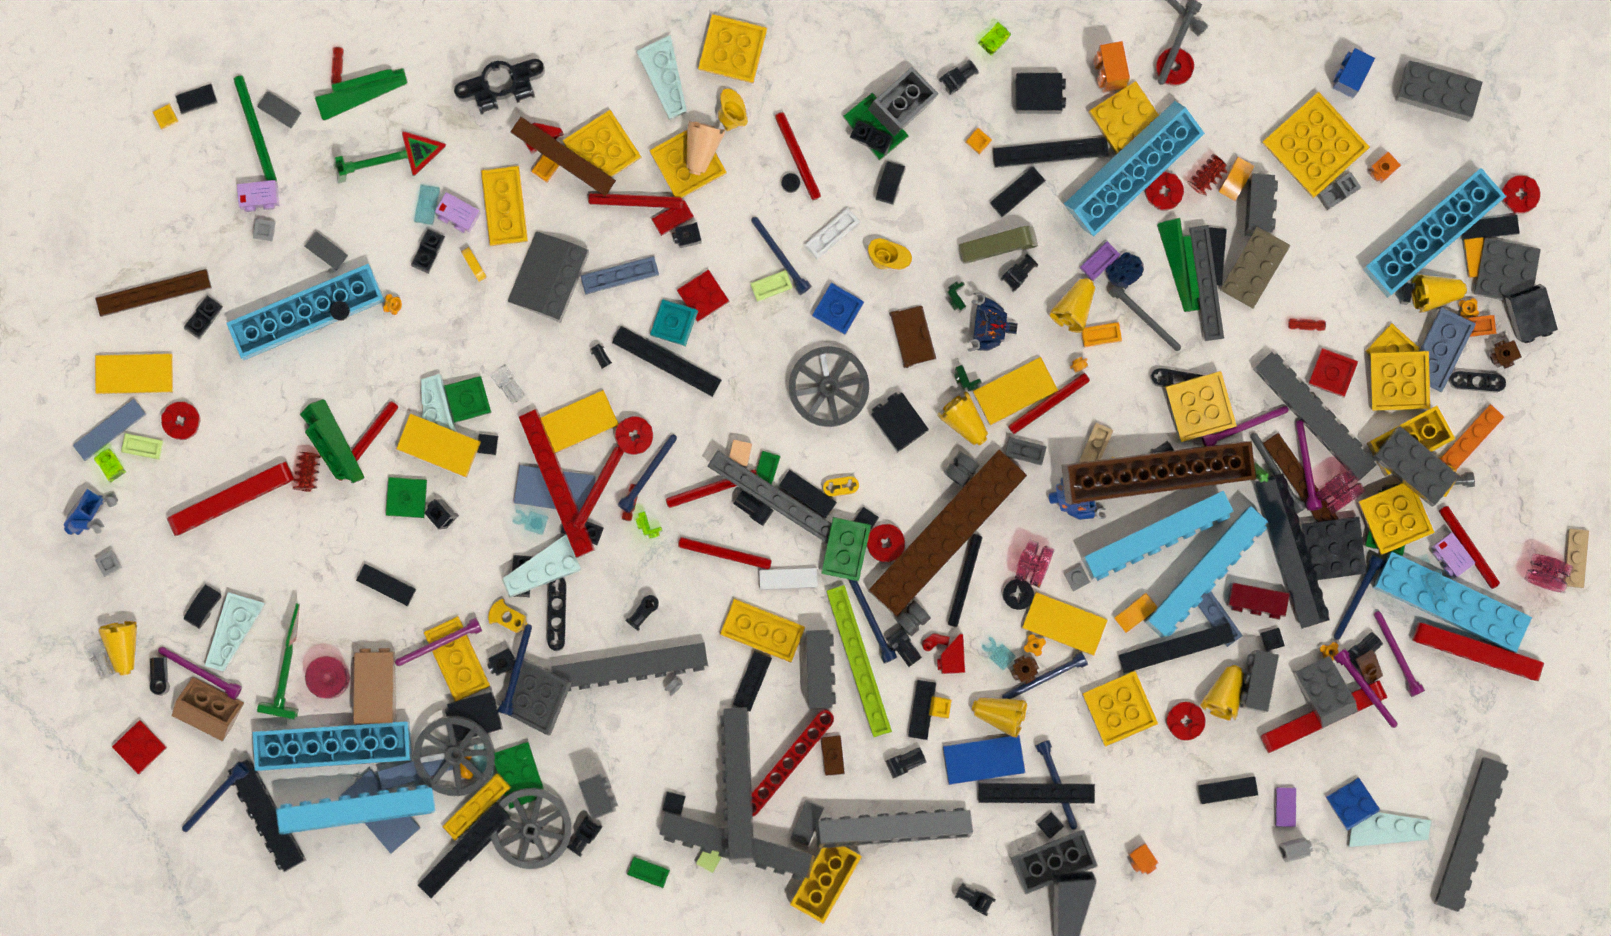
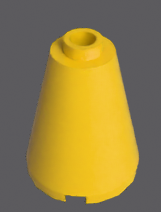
M1422 274L1415 275L1412 279V283H1415L1412 290V302L1415 309H1420L1419 313L1427 312L1462 299L1467 293V286L1461 279Z
M1088 278L1079 279L1051 309L1050 318L1061 327L1064 325L1068 326V330L1071 332L1082 333L1087 323L1096 289L1093 281Z
M963 392L964 397L961 398L958 395L942 408L944 410L942 415L939 412L937 416L972 445L978 444L980 446L987 440L988 432L969 393Z
M124 621L125 624H118L116 622L98 628L99 635L114 671L119 673V675L131 674V670H134L137 636L136 621Z
M1236 665L1225 668L1203 698L1200 705L1202 709H1210V714L1220 719L1230 721L1233 717V720H1236L1244 680L1242 668Z
M980 697L978 701H974L972 711L977 718L1011 737L1017 738L1022 729L1020 725L1025 720L1027 703L1025 700Z

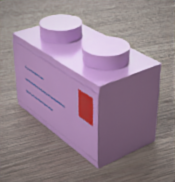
M275 180L237 184L239 207L242 210L244 209V212L256 211V208L262 207L263 210H273L275 206H280L278 184Z
M447 192L435 211L436 215H438V220L446 224L451 222L455 225L454 228L462 233L465 231L470 233L481 214L478 209Z
M1453 532L1431 547L1433 549V556L1437 561H1442L1445 565L1443 568L1450 577H1458L1475 564Z

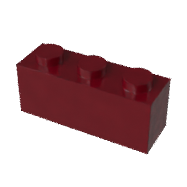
M1231 583L1227 606L1231 607V611L1242 612L1244 609L1249 610L1251 615L1261 616L1264 613L1269 614V618L1280 620L1281 617L1286 616L1290 594Z

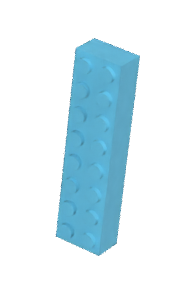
M1174 101L1064 203L1065 207L1084 231L1095 236L1205 133L1187 108Z
M1480 168L1363 269L1364 272L1389 298L1502 201L1506 195Z
M366 264L226 324L241 359L247 360L338 322L330 313L331 306L337 301H343L349 306L350 317L385 302V299L371 266Z
M1221 491L1083 557L1082 561L1091 580L1096 578L1099 581L1109 575L1108 572L1114 570L1116 573L1127 567L1126 563L1128 562L1135 564L1144 559L1143 555L1147 553L1151 556L1160 552V547L1164 545L1168 548L1178 543V538L1183 537L1185 540L1195 535V530L1199 528L1202 532L1214 526L1212 522L1216 520L1219 524L1231 517L1230 514L1234 511L1225 492Z
M1252 506L1248 507L1145 623L1161 638L1171 636L1177 629L1175 626L1177 622H1183L1190 615L1188 610L1191 607L1194 609L1203 600L1201 596L1204 593H1209L1216 586L1214 583L1216 579L1220 580L1229 571L1227 567L1229 565L1232 566L1242 557L1239 554L1242 550L1245 552L1253 545L1254 541L1252 539L1255 536H1260L1267 529L1265 524L1268 521Z
M1394 552L1388 553L1373 586L1374 589L1514 653L1517 652L1532 619L1531 616Z
M408 721L253 732L255 771L412 760L410 722Z
M428 785L416 786V790L409 791L408 787L397 789L396 793H389V790L378 791L377 795L370 796V793L358 794V798L350 799V795L338 797V801H331V798L320 799L319 803L311 804V801L299 802L300 806L292 807V804L280 805V809H276L279 833L281 835L435 813L433 789L428 788Z

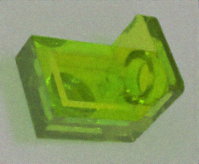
M997 22L980 39L978 44L992 56L1007 42L1011 33L1006 27Z
M110 448L94 457V461L100 466L110 483L126 473L118 457Z
M646 512L638 513L639 518H636L638 530L642 529L644 536H648L649 539L660 536V532H663L662 527L650 529Z

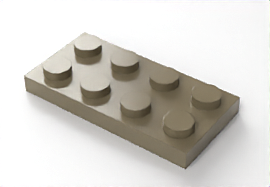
M1256 227L1220 291L1254 309L1291 245Z

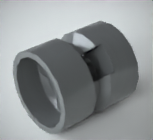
M959 451L953 459L954 464H949L944 474L958 485L964 487L969 480V474H973L979 464L965 453Z
M915 600L906 607V612H901L895 618L896 622L911 637L919 630V625L924 626L931 619Z

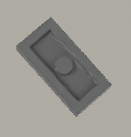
M1009 437L1005 455L1042 466L1047 447Z

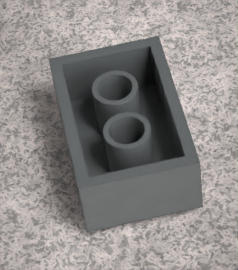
M911 67L875 99L868 110L895 137L928 107L939 93Z
M1252 173L1248 178L1244 236H1252L1256 227L1268 233H1272L1275 230L1276 218H1273V214L1277 208V199H1274V195L1278 190V180H1275V175Z
M1258 650L1248 654L1246 666H1249L1248 673H1244L1243 685H1245V689L1241 692V708L1262 713L1268 712L1278 664V654Z
M1330 656L1295 672L1297 683L1322 728L1358 712L1356 701Z
M599 774L578 782L591 819H596L616 811L615 807L618 806L615 795H610L609 788L612 787L608 777Z

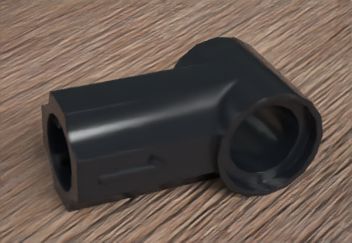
M743 490L733 503L762 526L765 525L774 512L771 507L762 501H757Z
M902 627L886 637L890 646L895 652H898L908 667L922 658Z
M1371 632L1358 645H1354L1348 650L1349 657L1351 658L1350 661L1356 669H1359L1356 662L1358 657L1371 650L1375 652L1383 645L1380 638Z
M167 657L150 658L151 682L149 687L150 691L155 695H166L170 689ZM162 681L164 689L161 692H157L155 685Z
M916 748L885 762L892 778H896L909 772L908 770L926 763V759L921 748Z

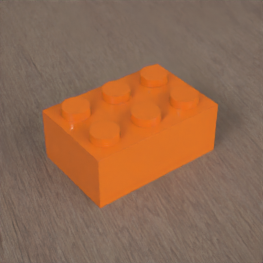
M1123 41L1100 45L1093 59L1094 68L1099 71V77H1097L1098 87L1102 88L1103 93L1126 88L1130 75Z

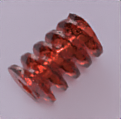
M1215 154L1211 155L1212 160H1206L1207 165L1203 164L1201 166L1202 171H1196L1197 176L1191 177L1192 182L1187 181L1193 190L1204 196H1207L1205 189L1212 190L1210 183L1218 184L1215 180L1216 177L1222 179L1221 172L1228 173L1225 168L1227 166L1225 162Z
M299 452L302 455L297 456L296 459L301 461V463H297L295 466L300 470L294 472L299 478L293 480V482L299 485L294 486L292 489L312 492V489L317 488L312 482L318 481V478L314 477L313 474L319 473L314 467L320 466V463L316 462L315 459L321 458V456L315 453Z

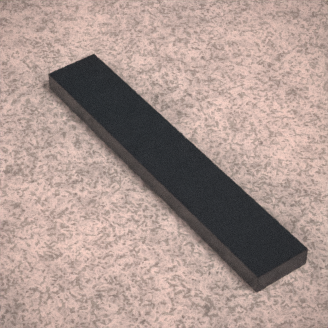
M1105 137L993 148L995 168L1109 156Z
M622 326L612 341L616 346L711 397L714 396L722 381Z
M1226 623L1118 656L1123 673H1128L1234 642L1235 639L1230 623Z
M979 783V803L1095 804V784Z
M495 803L428 873L418 886L430 898H433L511 815L501 805Z

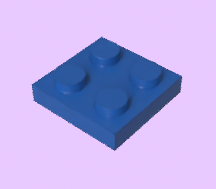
M831 283L812 317L846 335L864 301Z
M1360 778L1326 797L1346 830L1380 812V808Z

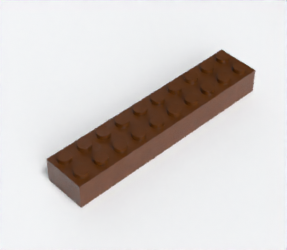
M1252 441L1224 443L1061 465L1065 502L1068 504L1256 479Z
M999 449L871 586L868 592L897 617L1026 478L1027 474Z

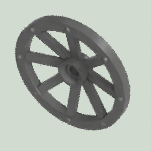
M832 346L820 347L806 353L795 364L789 379V395L794 408L805 420L821 427H836L850 422L862 411L869 395V378L863 364L849 351ZM825 354H836L844 357L832 378L829 375ZM819 355L824 375L823 380L804 367L806 362ZM850 361L857 368L861 377L837 383L838 378ZM799 371L820 386L796 390V379ZM862 383V395L859 402L838 390L839 388ZM831 384L833 389L827 391L825 386ZM821 392V395L809 412L801 406L797 396ZM836 395L855 408L846 416L838 418L834 396ZM826 397L829 400L833 420L814 417V414Z
M447 716L431 722L422 730L414 746L413 758L419 777L428 787L443 795L462 796L476 791L488 780L495 763V750L490 736L479 724L465 717ZM453 724L471 729L459 745L456 742ZM446 725L450 746L430 733L436 728ZM475 734L481 738L486 749L464 750V747ZM425 739L446 751L421 756V749ZM454 751L457 752V753H458V757H456L455 755H453L452 752H454ZM487 756V766L484 773L465 757ZM445 759L446 762L432 779L426 772L423 763ZM460 763L479 779L468 786L462 787ZM450 765H454L456 788L438 783Z
M539 788L519 789L504 797L499 802V805L505 808L512 801L523 824L507 819L504 825L521 831L502 841L499 840L497 831L491 836L492 843L499 855L508 863L524 869L542 868L556 861L566 850L572 829L569 812L562 801L554 794ZM537 796L531 819H528L518 800L519 797ZM545 798L552 802L558 810L538 822L536 820L542 799ZM562 815L565 825L564 834L540 829ZM529 826L534 828V832L529 833L527 828ZM538 836L562 840L556 851L549 855ZM524 837L525 840L519 859L504 849V846ZM532 839L544 859L525 861Z

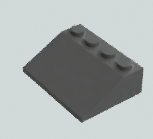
M536 231L508 302L561 323L588 258L589 250Z

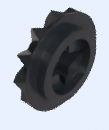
M1015 579L1005 586L1003 598L1010 608L1022 610L1032 603L1034 591L1027 581ZM1017 586H1019L1021 593H1027V595L1020 598L1019 603L1015 596H1010V594L1016 593Z

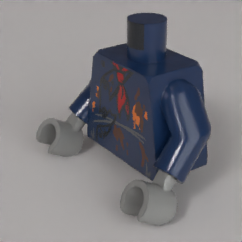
M974 293L978 296V300H972L971 302L980 305H977L973 339L967 341V343H972L973 347L969 348L968 351H989L1000 346L1001 342H1004L1005 333L1017 334L1018 323L1007 322V313L994 300L985 297L983 293Z

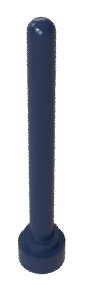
M753 217L751 222L794 280L797 293L802 295L812 287L808 280L805 281L804 278L802 279L758 217Z
M675 434L670 435L628 497L621 498L617 505L627 513L632 511L635 503L634 500L676 442L677 436Z
M1371 555L1368 561L1370 562L1368 565L1369 569L1334 634V639H1341L1376 570L1379 571L1383 567L1385 561L1381 558Z
M849 580L882 650L881 659L885 664L898 658L895 651L888 647L858 582Z
M526 624L524 627L504 701L499 704L497 712L511 716L513 714L512 700L532 631L530 624Z
M1082 651L1076 653L1075 657L1072 658L1073 660L1037 677L1028 684H1023L1003 694L1002 699H1012L1074 667L1083 668L1087 666L1088 663Z
M1050 740L1036 744L1037 752L1043 755L1053 783H1062L1050 754L1052 752ZM1061 803L1070 828L1073 830L1077 829L1078 825L1070 803Z
M237 762L232 767V774L182 826L184 832H188L237 779L244 778L249 773V769L242 762Z

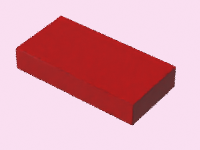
M684 200L682 208H670L652 218V221L660 235L663 236L694 218V215Z

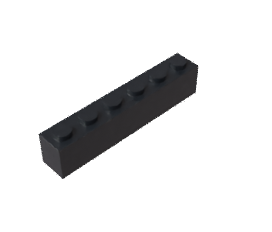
M247 759L242 763L249 769V773L244 778L237 779L232 786L236 785L239 791L237 792L238 798L242 803H246L248 807L246 812L250 819H255L257 832L260 836L265 837L267 850L270 854L274 853L276 857L274 862L277 868L287 872L306 861V858L292 833L280 835L276 810L278 808L258 772L255 771L252 761ZM232 768L228 770L229 775L227 778L232 774Z

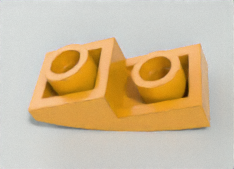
M1238 156L1218 191L1235 201L1246 184L1254 165Z
M1144 593L1132 602L1130 606L1116 615L1114 619L1124 632L1127 633L1158 607L1149 595Z

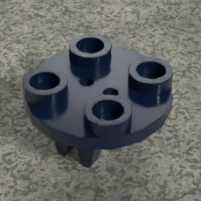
M1129 252L1123 253L1120 258L1107 267L1108 279L1112 285L1124 287L1126 290L1129 285L1136 282L1143 275L1144 264L1140 257L1131 255Z

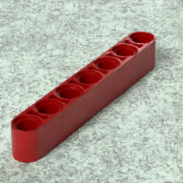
M287 462L280 463L169 516L167 521L174 536L181 535L293 481L295 478Z
M1420 622L1417 623L1412 639L1416 643L1537 682L1540 680L1544 667V662Z
M1380 680L1369 684L1380 701L1388 698ZM1361 688L1351 693L1356 701L1358 712L1374 705ZM1311 711L1262 734L1260 738L1267 753H1271L1322 729V726L1315 713Z
M823 710L814 718L753 791L752 803L757 807L753 816L760 812L833 724L834 716L830 711ZM824 713L829 714L831 717L830 723L826 725L820 722V716ZM809 729H817L819 736L816 739H810L807 735ZM798 743L805 744L806 752L804 754H798L795 751V746ZM785 758H791L794 761V766L791 769L783 767V760ZM773 773H779L782 777L781 782L773 784L770 776ZM764 787L769 790V796L766 799H761L758 796L760 788Z

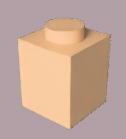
M733 440L729 458L747 468L752 444Z

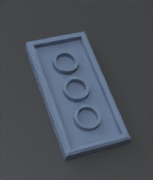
M1442 307L1419 350L1429 351L1430 387L1441 393L1476 323Z
M520 465L514 503L556 509L540 468ZM563 471L580 512L595 484L596 476Z
M369 770L341 796L350 795V799L358 798V794L370 793V796L377 795L378 791L384 790L380 780ZM411 816L365 823L391 854L421 829Z

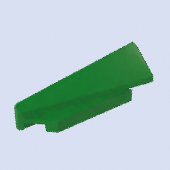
M404 68L395 71L387 69L332 84L333 93L317 96L315 100L322 120L326 121L406 85L408 82Z
M1180 218L1160 222L1157 224L1183 310L1184 312L1200 310L1198 301L1199 288L1191 235L1183 236Z
M322 399L309 404L300 413V416L310 426L305 433L334 477L339 480H350L351 483L363 480L365 477L327 402Z

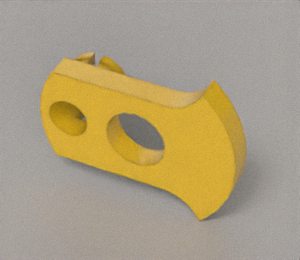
M505 599L495 602L489 611L488 620L490 625L498 623L518 633L523 631L527 624L526 616L508 607L505 604ZM506 612H510L512 619L505 623L503 615Z

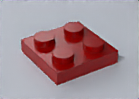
M709 269L677 289L686 306L698 310L696 316L697 323L730 302Z
M1322 348L1308 385L1345 398L1358 361Z
M141 720L112 746L138 775L167 749L161 740Z

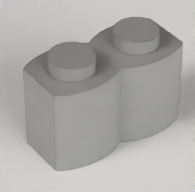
M1305 837L1279 844L1285 862L1311 856L1310 852L1313 851L1310 840L1307 841Z

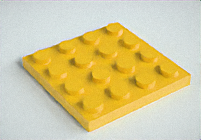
M1319 91L1262 142L1313 199L1370 148Z

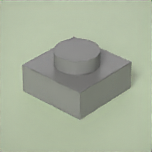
M256 219L253 238L273 241L276 223L274 221Z
M112 550L95 559L104 577L122 568Z
M1082 565L1064 574L1073 591L1090 583Z

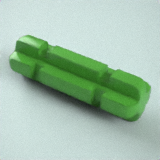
M1255 462L1256 478L1261 483L1263 481L1267 482L1269 474Z

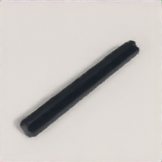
M977 534L972 535L948 620V625L952 627L958 626L982 542V536Z

